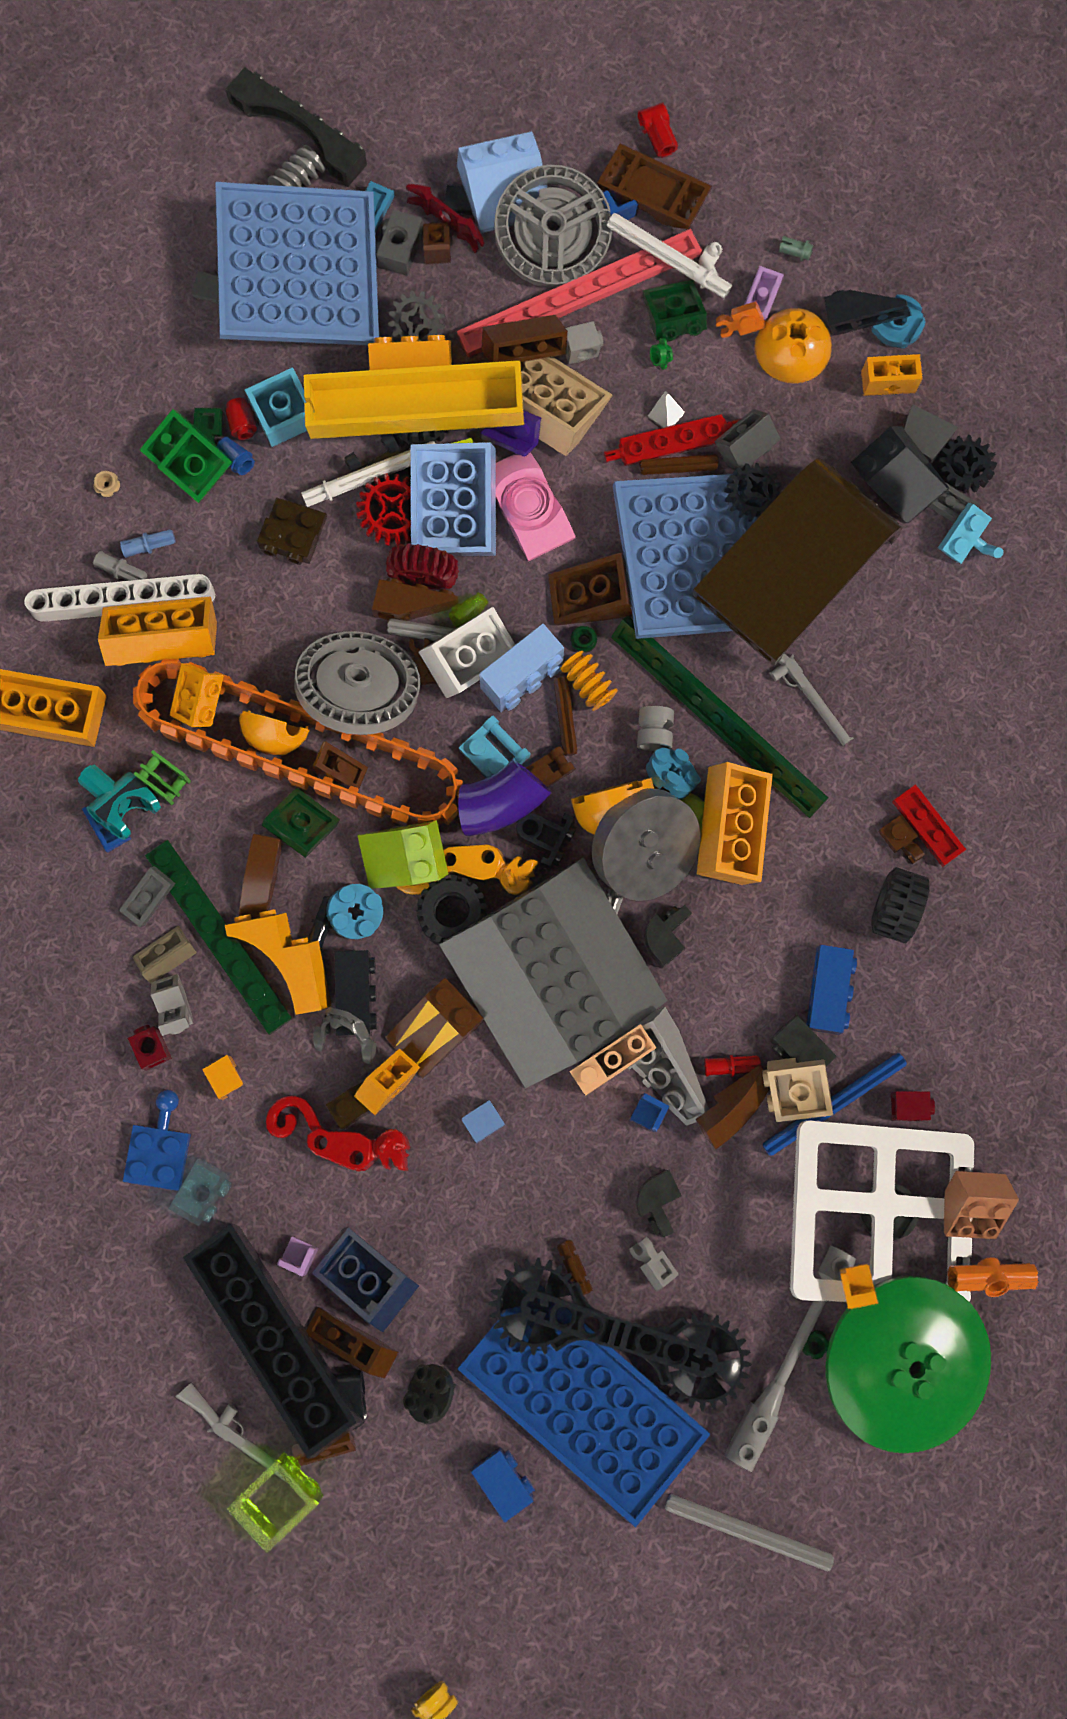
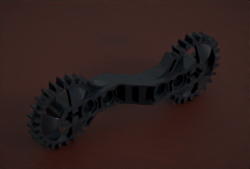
M537 1257L533 1266L529 1258H526L524 1268L518 1262H515V1272L512 1273L510 1270L505 1269L504 1273L507 1279L497 1278L496 1281L501 1288L491 1290V1293L497 1296V1300L490 1301L489 1305L497 1307V1311L491 1313L490 1317L499 1319V1322L493 1328L504 1329L500 1339L508 1336L511 1337L509 1347H513L517 1342L520 1343L521 1353L525 1351L527 1346H530L532 1355L536 1354L538 1347H541L543 1353L547 1354L548 1345H551L555 1351H558L569 1343L582 1340L641 1356L652 1364L661 1384H672L668 1392L669 1395L677 1391L680 1393L678 1403L687 1398L689 1399V1408L691 1409L695 1402H699L701 1411H704L706 1403H710L712 1409L716 1410V1401L718 1400L724 1406H727L726 1396L730 1395L732 1398L737 1399L734 1389L736 1387L742 1390L745 1389L740 1379L750 1378V1375L743 1371V1368L752 1366L751 1362L743 1358L750 1354V1350L741 1349L746 1339H736L735 1337L739 1329L735 1328L729 1331V1320L720 1325L719 1315L717 1314L713 1321H709L707 1313L704 1312L702 1320L698 1321L697 1316L693 1313L692 1322L690 1323L682 1316L673 1323L661 1327L647 1326L639 1322L614 1316L594 1308L584 1296L580 1283L570 1284L568 1282L572 1273H568L565 1276L561 1274L563 1265L558 1266L554 1270L552 1269L553 1260L550 1259L545 1266H542L541 1257ZM544 1270L550 1271L545 1292L538 1291ZM513 1277H515L516 1280L520 1283V1285L525 1289V1291L528 1293L527 1295H524L523 1292L512 1282L511 1279ZM570 1295H571L572 1301L567 1300V1299H564V1298H561V1297H565V1296H570ZM539 1298L540 1304L545 1307H550V1301L555 1303L550 1312V1319L545 1318L548 1312L544 1310H539L534 1314L532 1312L533 1307L529 1306V1302ZM521 1306L522 1312L502 1316L501 1310ZM560 1307H567L571 1311L572 1319L569 1323L564 1324L558 1321L556 1312ZM592 1316L599 1320V1331L596 1333L586 1331L584 1321L587 1317ZM530 1320L535 1323L527 1342L522 1339L527 1322ZM713 1325L717 1328L710 1348L706 1344ZM554 1329L562 1331V1333L558 1335ZM682 1332L686 1338L677 1335ZM651 1334L656 1338L657 1345L653 1350L642 1348L640 1339L643 1335ZM675 1343L680 1344L685 1351L683 1357L678 1360L670 1358L667 1352L669 1346ZM689 1348L695 1349L693 1355L697 1357H702L704 1353L708 1354V1359L712 1362L711 1366L706 1365L704 1369L699 1368V1362L692 1359L691 1365L685 1364L689 1357ZM739 1351L740 1357L720 1362L718 1360V1354ZM668 1366L679 1370L669 1372ZM715 1372L730 1386L727 1391L713 1376ZM699 1376L702 1378L697 1395L694 1397L691 1394L696 1377Z

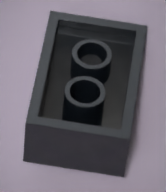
M890 426L851 461V464L864 481L906 523L911 522L949 489L902 426Z

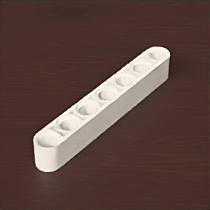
M195 574L36 589L26 595L24 603L36 620L45 622L102 616L103 607L210 596L213 602L215 590L208 577ZM199 588H207V590L204 593L196 594V591ZM173 590H180L178 595L174 597L169 596ZM153 592L149 599H142L144 594ZM126 595L124 600L116 602L118 596ZM99 597L95 604H89L92 598ZM66 600H72L70 605L62 607ZM45 602L41 609H35L39 603Z

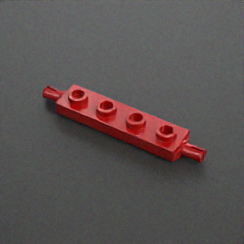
M722 414L620 438L618 449L604 451L605 461L607 463L621 459L625 466L640 463L642 459L661 458L715 445V440L741 420V418L726 422Z

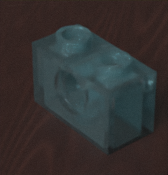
M198 1158L168 1209L197 1226H202L204 1222L210 1223L217 1211V1208L214 1206L220 1196L222 1198L226 1196L232 1185V1182L229 1181L232 1175L209 1161ZM201 1185L207 1186L210 1192L208 1199L205 1201H201L197 1197V1189Z

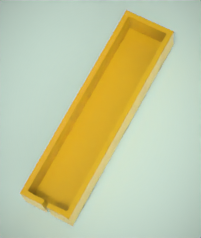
M520 361L304 375L305 427L311 439L524 425Z

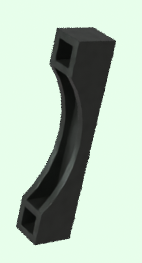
M244 67L226 87L225 90L229 103L248 117L277 119L289 123L304 132L319 148L326 162L328 173L347 187L351 185L367 166L365 150L359 143H352L345 138L339 129H332L325 124L319 115L311 114L305 110L299 101L291 100L285 96L279 87L271 86L265 82L259 73L251 72Z

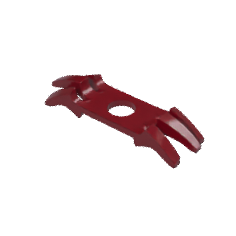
M418 184L406 185V190L420 196L409 197L406 200L407 203L421 206L426 215L431 213L443 223L449 222V228L457 233V239L466 240L475 254L478 251L477 241L484 247L483 237L471 217L463 218L436 198L432 191H430L431 187ZM441 210L449 215L450 220L443 215Z

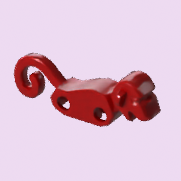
M285 1096L278 1099L267 1113L266 1128L268 1132L277 1138H286L296 1128V1116L287 1114L285 1116V1125L279 1127L277 1125L279 1114L287 1107H297L303 1113L311 1130V1133L307 1135L308 1148L315 1155L350 1170L366 1171L379 1158L386 1169L390 1170L393 1162L397 1169L408 1171L407 1157H409V1154L406 1151L410 1149L409 1139L406 1134L397 1129H388L375 1140L356 1132H330L321 1126L315 1110L308 1101L297 1096ZM326 1137L327 1146L321 1150L319 1146L320 1140ZM358 1153H362L363 1161L357 1165L355 1157Z

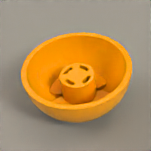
M788 308L771 315L765 321V328L758 331L755 339V354L762 369L771 377L786 383H802L818 376L827 366L832 351L831 336L824 322L814 313L801 308Z

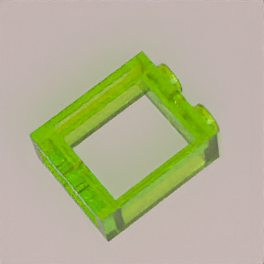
M283 1452L232 1501L227 1510L262 1549L268 1553L318 1505L324 1495L319 1484L314 1479L308 1478L301 1471L299 1462L294 1457L288 1456ZM276 1471L306 1503L279 1530L249 1498Z

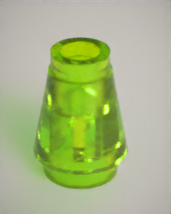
M477 592L475 595L458 603L451 608L452 611L449 613L451 622L457 628L480 615L488 605V600L482 593Z

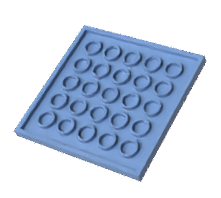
M216 182L220 339L368 345V343H374V338L379 337L373 192Z
M731 474L615 481L612 485L636 639L732 631L693 597V589L757 520L755 516L751 522H748V515L744 514L742 518H738L739 511L737 509L732 512L730 511L733 504L732 502H725L728 493L724 492V488L728 484L726 481Z

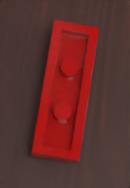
M916 784L892 801L942 867L966 850Z

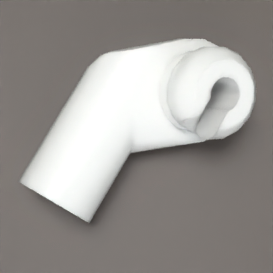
M712 242L705 247L699 258V265L707 270L713 269V273L717 276L718 273L714 265L722 253L721 245L717 242Z

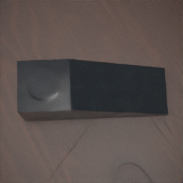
M838 290L833 292L832 295L824 297L828 326L833 336L911 316L908 303L904 299L854 290Z

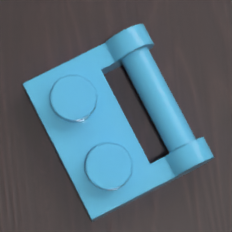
M494 716L487 719L458 748L485 778L494 775L509 763L485 737L489 732L515 756L514 760L520 764L524 763L531 755L526 748L522 749L500 727L499 721Z

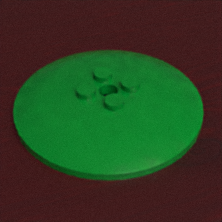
M920 1276L897 1277L880 1282L874 1286L877 1304L852 1309L847 1308L844 1311L829 1341L826 1355V1382L830 1399L837 1414L855 1435L866 1443L885 1451L915 1453L929 1450L948 1441L972 1419L988 1387L991 1371V1349L982 1319L972 1304L962 1294L950 1286L931 1278ZM919 1361L921 1365L920 1371L916 1375H910L909 1368L911 1364Z

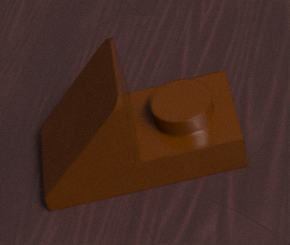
M449 222L423 224L425 264L451 263Z
M326 741L322 743L313 764L319 779L323 780L327 776L347 789L350 786L360 788L368 769L367 766Z

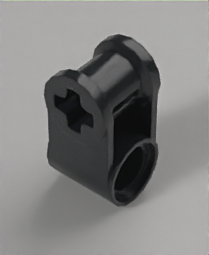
M362 1370L334 1374L358 1414L365 1422L367 1409Z

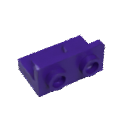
M524 411V425L488 427L481 432V438L515 454L527 456L538 445L541 417Z

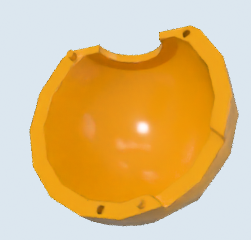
M249 710L248 712L243 711L240 713L239 717L240 728L248 744L265 755H286L292 752L306 740L310 731L308 726L305 728L295 727L280 720L251 713Z

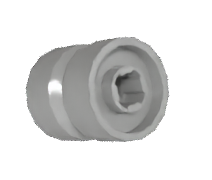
M645 706L639 709L638 725L642 729L638 731L637 748L644 751H656L659 748H669L672 750L673 733L669 729L674 724L673 709L663 706Z

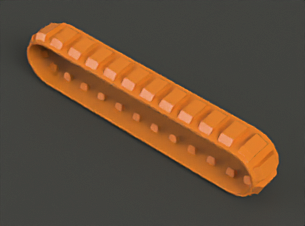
M162 659L161 663H156L153 666L149 665L139 675L138 685L133 687V704L140 710L138 716L154 732L160 730L165 738L179 743L185 739L190 747L203 752L210 748L216 757L230 762L233 758H236L240 766L254 771L261 767L265 775L278 780H282L285 776L291 785L305 790L312 786L316 794L331 800L336 795L342 804L357 809L359 805H363L367 813L382 819L387 814L391 816L393 823L401 826L437 820L438 825H441L443 822L449 825L459 814L457 804L463 780L455 779L458 775V769L446 758L442 760L436 758L433 751L419 747L417 750L411 749L408 742L395 737L391 741L387 740L381 732L356 735L330 729L313 719L299 702L292 699L289 703L284 702L281 695L268 690L260 693L256 686L241 680L236 684L230 676L222 674L224 677L220 695L227 692L240 697L239 701L248 704L251 701L264 706L266 712L273 714L274 711L289 715L290 721L298 723L302 720L316 725L315 730L324 732L326 729L340 734L341 739L349 742L350 739L367 744L366 749L375 751L378 748L392 754V758L398 761L401 758H405L418 763L417 768L426 770L427 767L439 771L437 776L442 781L449 778L453 786L446 787V796L452 797L448 805L443 802L438 807L439 812L431 814V811H423L422 815L409 812L410 807L405 805L397 808L384 803V798L378 795L373 799L358 793L359 788L354 786L346 789L333 784V779L327 776L323 780L307 774L308 770L299 767L298 770L282 765V760L276 757L271 761L256 755L257 750L248 748L247 751L231 746V741L225 738L220 742L207 737L206 731L198 729L196 732L180 727L181 722L172 720L169 723L159 719L161 714L156 709L149 711L148 704L153 703V694L151 692L164 679H177L181 667L179 659ZM189 662L190 664L208 672L205 667Z

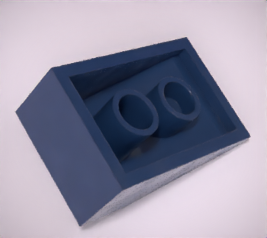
M349 1227L312 1272L313 1275L364 1320L381 1332L385 1331L419 1287L416 1282Z

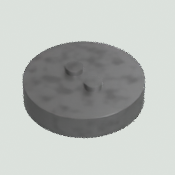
M642 789L628 796L606 812L596 829L592 844V859L598 876L616 893L630 900H651L668 893L686 877L698 855L700 827L697 817L687 804L664 790Z

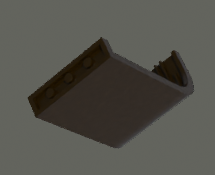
M817 458L789 483L693 589V597L775 667L782 659L783 654L887 541L891 544L894 543L903 527L896 519L880 509L872 499L867 498L853 483L841 476L833 466L827 464L823 459Z

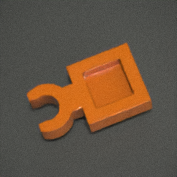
M757 301L733 308L731 316H718L716 318V326H727L721 329L722 338L731 336L733 331L736 330L742 336L764 329L765 319Z

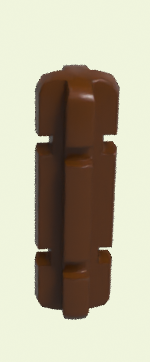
M566 1240L558 1244L557 1248L560 1256L565 1258L563 1263L568 1273H572L571 1282H579L584 1295L593 1291L589 1279H585L587 1274L580 1257L574 1253L576 1248L573 1241Z

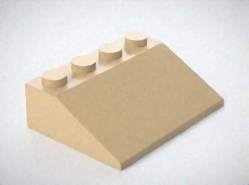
M554 357L520 362L523 409L526 412L541 417L539 439L567 456L584 437L611 399L612 394Z

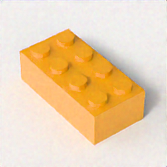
M211 596L103 607L98 642L105 666H122L131 663H150L161 661L162 659L202 658L215 655L217 620Z
M0 669V730L95 747L107 695L98 686Z
M729 762L708 767L697 875L739 885L761 882L772 774Z

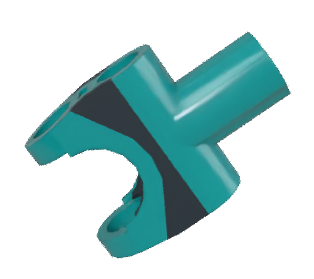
M89 765L81 772L78 778L79 784L96 797L86 807L89 814L104 829L122 840L127 839L131 835L129 828L122 821L127 811L140 808L155 814L161 809L154 794L131 772H127L115 782L96 765Z

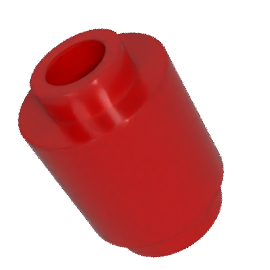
M234 398L228 401L225 412L231 435L240 440L250 439L257 431L251 405L245 398Z

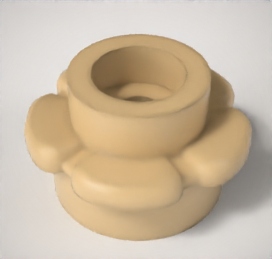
M101 471L95 476L94 489L97 493H101L102 496L110 497L119 490L120 482L117 480L116 474L109 471Z

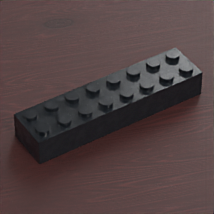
M230 1223L183 1257L307 1459L316 1457L364 1422L240 1226Z

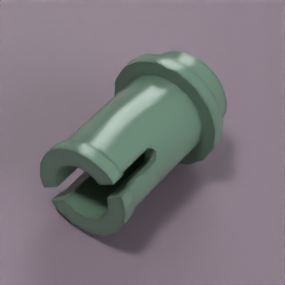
M783 236L779 253L798 257L802 262L804 259H810L813 244H809V240L802 242Z

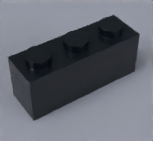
M368 950L335 951L336 1009L347 1011L361 1019L369 1036L372 1037V1030H377V1013H372V1002L377 1001L376 985H371V974H376V959L371 957ZM344 1026L336 1029V1036L339 1038L356 1037Z

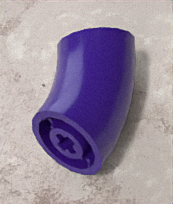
M512 759L494 775L477 782L461 785L458 809L462 831L465 836H473L496 831L511 825L537 808L552 792L528 769Z

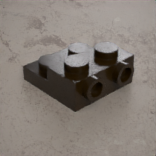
M276 497L269 518H265L257 539L258 546L266 555L276 557L279 554L285 556L288 561L294 564L301 565L302 562L310 564L327 519V514Z

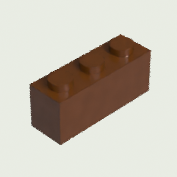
M556 315L482 327L481 350L489 362H525L566 354L568 331Z

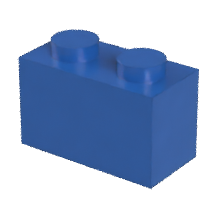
M499 1447L473 1466L471 1473L505 1523L534 1502L532 1492L535 1489L526 1475L521 1478L515 1467L518 1466V1463L509 1450L504 1453L502 1448Z

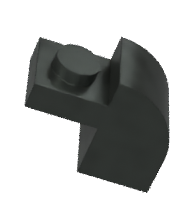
M686 905L680 909L675 906L663 916L666 919L664 922L655 914L646 929V948L661 968H664L685 949L672 931L691 916L692 912Z
M666 1170L648 1179L641 1186L636 1199L639 1216L650 1212L652 1217L648 1218L649 1224L654 1234L660 1232L663 1238L673 1234L674 1231L662 1206L682 1196L670 1170Z

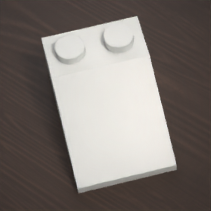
M491 607L420 650L419 654L447 699L479 681V673L514 647L515 643L494 607Z

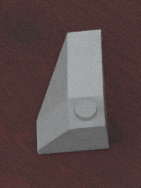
M666 1007L652 1012L629 1030L631 1031L641 1024L656 1046V1049L635 1062L628 1069L633 1068L644 1079L642 1083L647 1088L651 1086L662 1096V1102L669 1105V1109L687 1126L697 1122L695 1119L708 1111L709 1108L680 1031Z

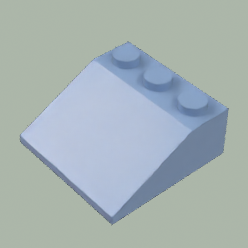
M533 132L458 148L457 169L480 233L494 230L496 208L506 187L523 172L537 166H543ZM547 184L532 188L526 193L537 199L539 197L538 191L547 188ZM518 199L515 205L520 207L523 201ZM510 212L508 218V226H513L515 223L516 215Z

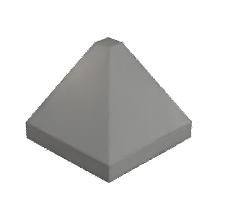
M665 391L648 415V418L661 428L674 426L685 412Z

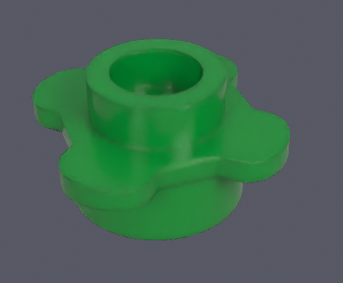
M660 338L659 344L652 345L650 348L652 363L655 366H660L662 370L667 369V364L673 360L672 348L670 345H667L665 338Z

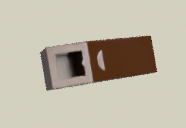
M387 578V580L379 579L372 612L376 618L408 621L458 608L459 599L457 595L449 590L440 589L438 592L429 590L427 586L422 584L410 586L402 584L400 580L394 578Z

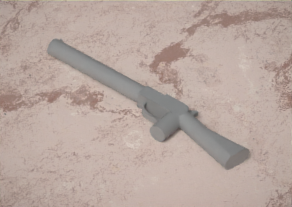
M783 654L782 659L778 662L781 665L770 672L773 680L777 681L783 678L790 687L798 686L842 746L854 739L849 737L805 677L803 670L794 660V654L790 658ZM787 673H789V675L794 680L796 685H792L788 682V680L785 678V675Z
M192 1383L176 1396V1398L204 1417L211 1426L207 1432H214L225 1441H229L298 1490L301 1496L309 1483L243 1436V1425L234 1419L238 1412L235 1407L228 1404L219 1418ZM232 1420L240 1425L242 1434L229 1426Z

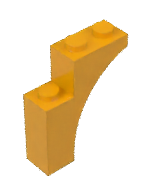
M276 909L259 912L260 918L251 919V915L248 914L234 917L235 923L225 925L227 936L238 938L254 945L277 966L288 985L296 1015L320 1011L332 1006L319 940L308 942V937L292 940L287 913L276 914Z

